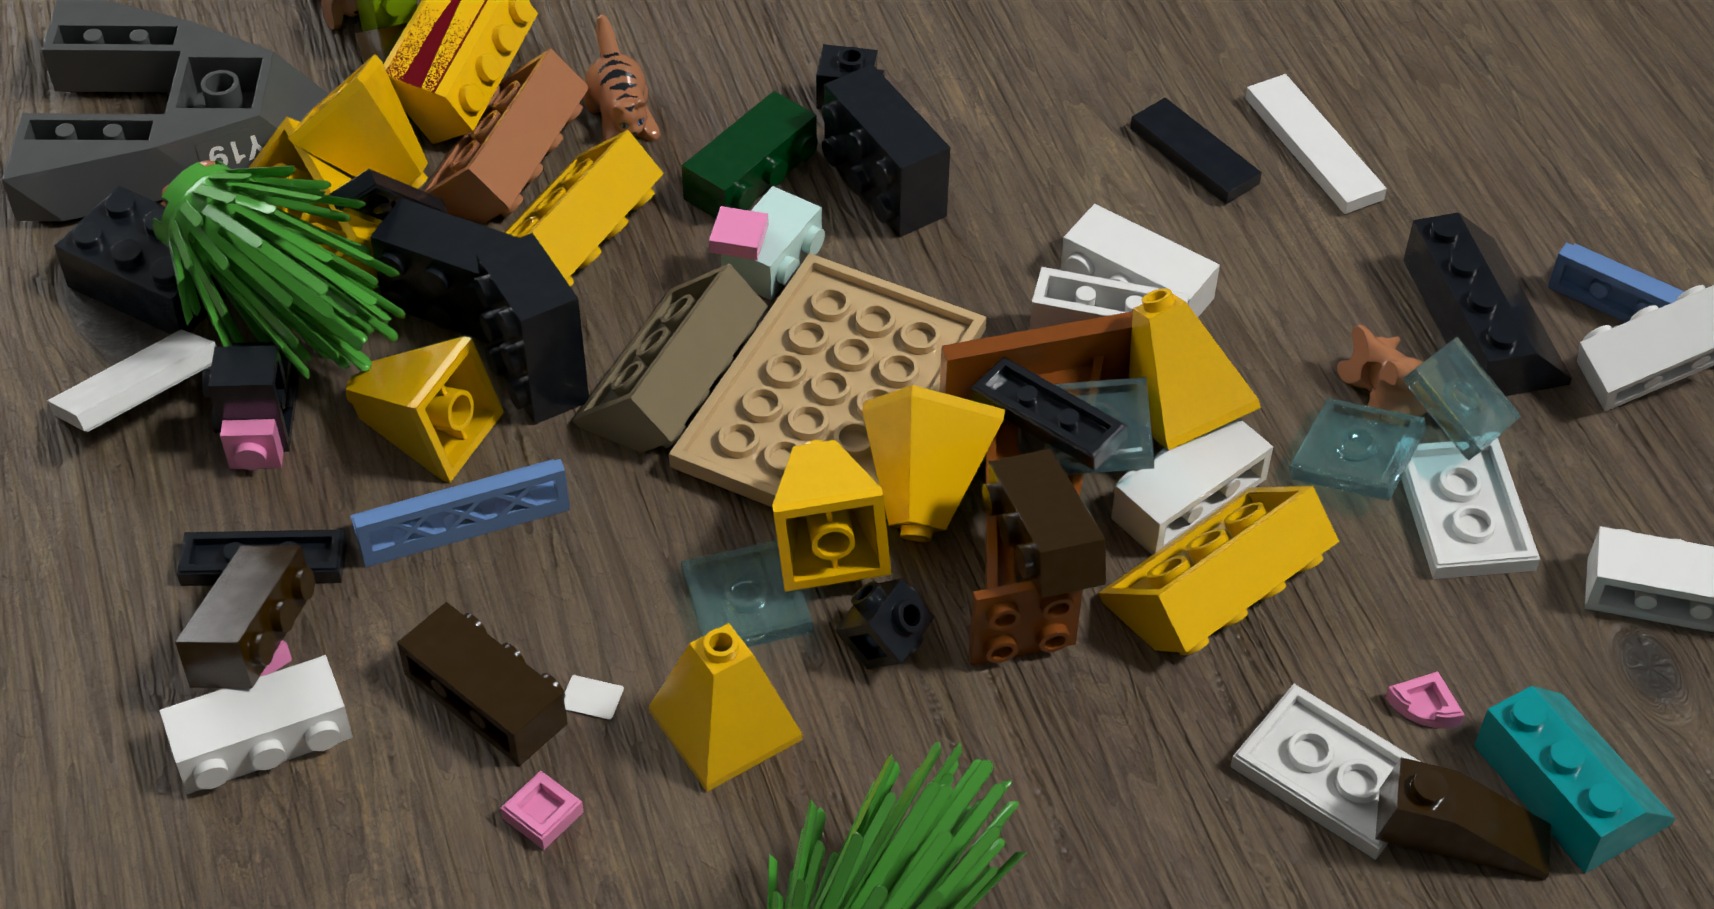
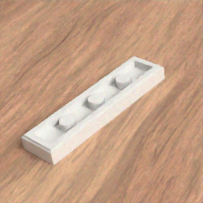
M1286 74L1247 87L1245 96L1247 102L1344 214L1384 200L1387 188Z

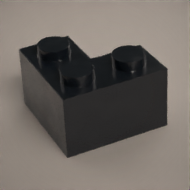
M273 342L231 343L232 346L214 347L211 368H205L202 375L204 398L206 400L212 399L213 402L212 424L214 432L221 433L223 420L275 419L283 451L289 452L300 376L298 369L282 353L278 345H275Z

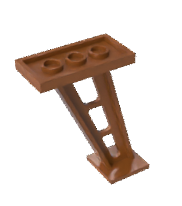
M1133 311L942 345L939 392L973 401L971 387L1003 357H1006L1096 408L1097 400L1128 394ZM1006 419L1003 420L985 454V484L989 483L988 461L1022 454L1018 449V426ZM1053 447L1051 449L1081 497L1086 465ZM985 509L986 589L973 592L968 655L971 665L986 662L1001 663L1015 656L1040 651L1056 652L1066 646L1075 645L1083 590L1041 598L1032 580L1014 584L1015 550L1013 546L1006 547L1004 545L996 515L989 516Z

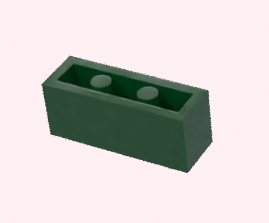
M776 91L771 92L681 165L683 199L714 218H717L721 206L742 210L750 209L756 199L772 186H777L781 183L787 173L814 154L818 145L817 115Z

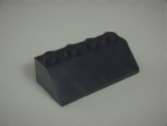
M1459 212L1413 220L1403 262L1475 400L1478 402L1570 385L1571 375L1495 239Z

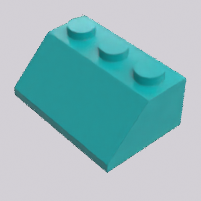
M1530 686L1487 709L1474 747L1530 812L1551 824V836L1584 874L1674 823L1676 818L1563 694Z

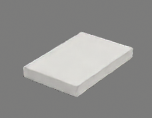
M181 329L47 401L56 417L83 431L89 432L211 366L214 347L217 346L214 341Z
M1498 438L1397 446L1394 458L1433 579L1537 571L1540 557Z
M1293 684L1233 755L1230 767L1376 860L1389 843L1375 839L1380 787L1401 757L1415 761L1419 760L1301 687Z

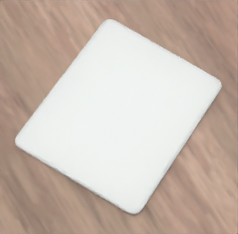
M572 675L565 691V709L611 720L624 687Z

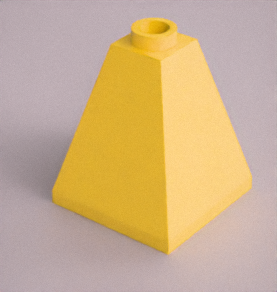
M376 54L311 109L288 137L295 146L355 177L371 169L417 189L428 179L423 172L428 164L427 159L386 69Z
M1166 288L1154 290L1142 297V304L1133 308L1127 413L1133 423L1166 449L1171 450L1261 408L1257 396L1187 302Z
M464 336L371 361L372 366L370 370L360 371L358 374L353 375L345 389L347 400L352 403L360 420L439 479L450 483L504 413L472 338Z
M911 385L863 402L862 413L879 486L883 492L888 525L901 529L900 537L916 542H930L932 540V533L947 529L1004 420L1005 409Z
M811 440L804 445L793 446L772 504L785 592L891 575L882 488L836 440Z
M730 623L713 629L706 635L689 643L649 705V713L706 792L803 740L802 732L765 672Z

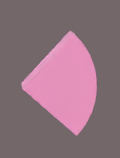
M1438 671L1390 686L1385 697L1389 704L1402 716L1427 727L1452 728L1461 726L1465 715Z

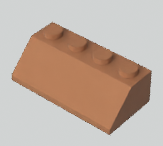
M551 48L501 80L475 130L459 137L423 191L441 198L448 214L481 224L499 214L504 218L509 216L522 203L524 197L520 192L524 186L532 183L542 172L544 166L540 162L544 156L555 150L563 140L564 136L560 133L563 127L570 124L582 111L583 106L580 104V101L588 91V85Z

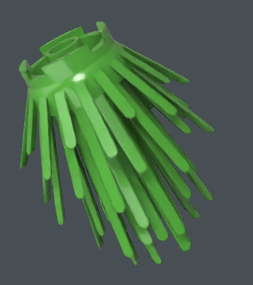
M215 160V165L205 167L197 162L182 171L161 196L168 201V204L164 210L161 222L157 218H153V229L157 239L170 249L187 325L193 318L192 311L198 316L201 309L196 292L197 288L223 347L232 346L229 339L230 335L234 343H244L227 307L209 276L213 275L259 342H270L269 337L307 379H309V369L294 352L306 362H310L311 357L309 352L299 343L300 340L289 330L291 328L321 356L329 361L332 359L343 369L349 368L351 362L361 371L370 370L372 363L369 357L360 350H362L363 344L368 340L367 334H372L374 330L391 342L397 341V332L387 325L391 317L375 304L399 318L404 319L405 312L371 290L379 287L377 286L378 281L376 277L318 244H326L390 277L400 276L399 272L370 256L371 249L369 247L323 230L276 208V206L346 222L351 220L348 214L311 204L319 202L359 209L366 205L365 202L324 195L327 191L320 190L331 187V183L328 181L270 178L289 177L296 171L293 169L295 165L231 169L221 161Z
M940 741L934 743L921 766L913 773L897 802L895 793L890 791L900 773V767L897 761L894 762L893 756L890 754L876 781L872 783L839 854L837 852L831 853L811 909H973L1027 854V852H1015L999 869L997 867H990L983 871L1005 845V840L999 838L1004 828L1003 824L1019 805L1018 801L1007 802L955 865L1013 780H1006L1000 784H995L983 799L977 800L972 807L969 806L992 773L994 766L987 759L974 760L954 789H952L953 775L959 766L957 759L962 754L959 742L932 781L925 786L909 814L901 823L906 811L941 754ZM811 799L808 803L804 827L800 835L794 870H791L784 909H810L826 851L821 838L827 815L821 807L817 810L816 805ZM769 854L767 909H783L784 897L777 890L778 861L771 854Z

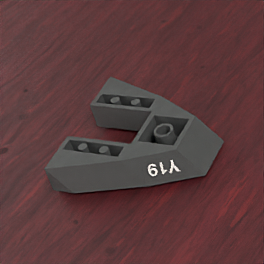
M57 0L42 47L54 90L65 92H169L165 114L22 113L2 182L16 221H67L85 217L118 186L154 202L163 200L161 197L162 189L166 185L171 184L182 171L197 162L219 160L231 169L249 168L285 117L301 122L306 114L321 102L328 93L275 52L195 22L106 0Z

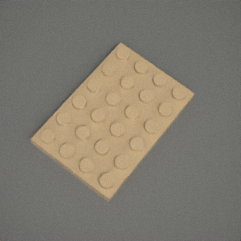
M809 253L670 451V467L772 507L793 446L804 445L811 440H836L879 485L862 413L863 402L911 385L939 392L942 345L980 339L986 330L987 317Z

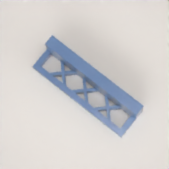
M1567 242L1558 253L1548 284V288L1624 322L1630 321V318L1636 312L1645 307L1657 305L1658 308L1675 302L1685 292L1576 243L1572 245Z
M551 459L350 515L365 568L570 510L566 473L561 459Z

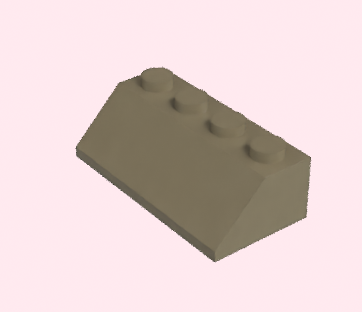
M730 263L671 288L572 421L580 429L641 453L659 446L668 448L674 445L686 430L685 422L693 412L703 406L711 394L709 388L717 378L726 373L735 360L733 357L739 346L746 343L758 327L756 322L768 306Z

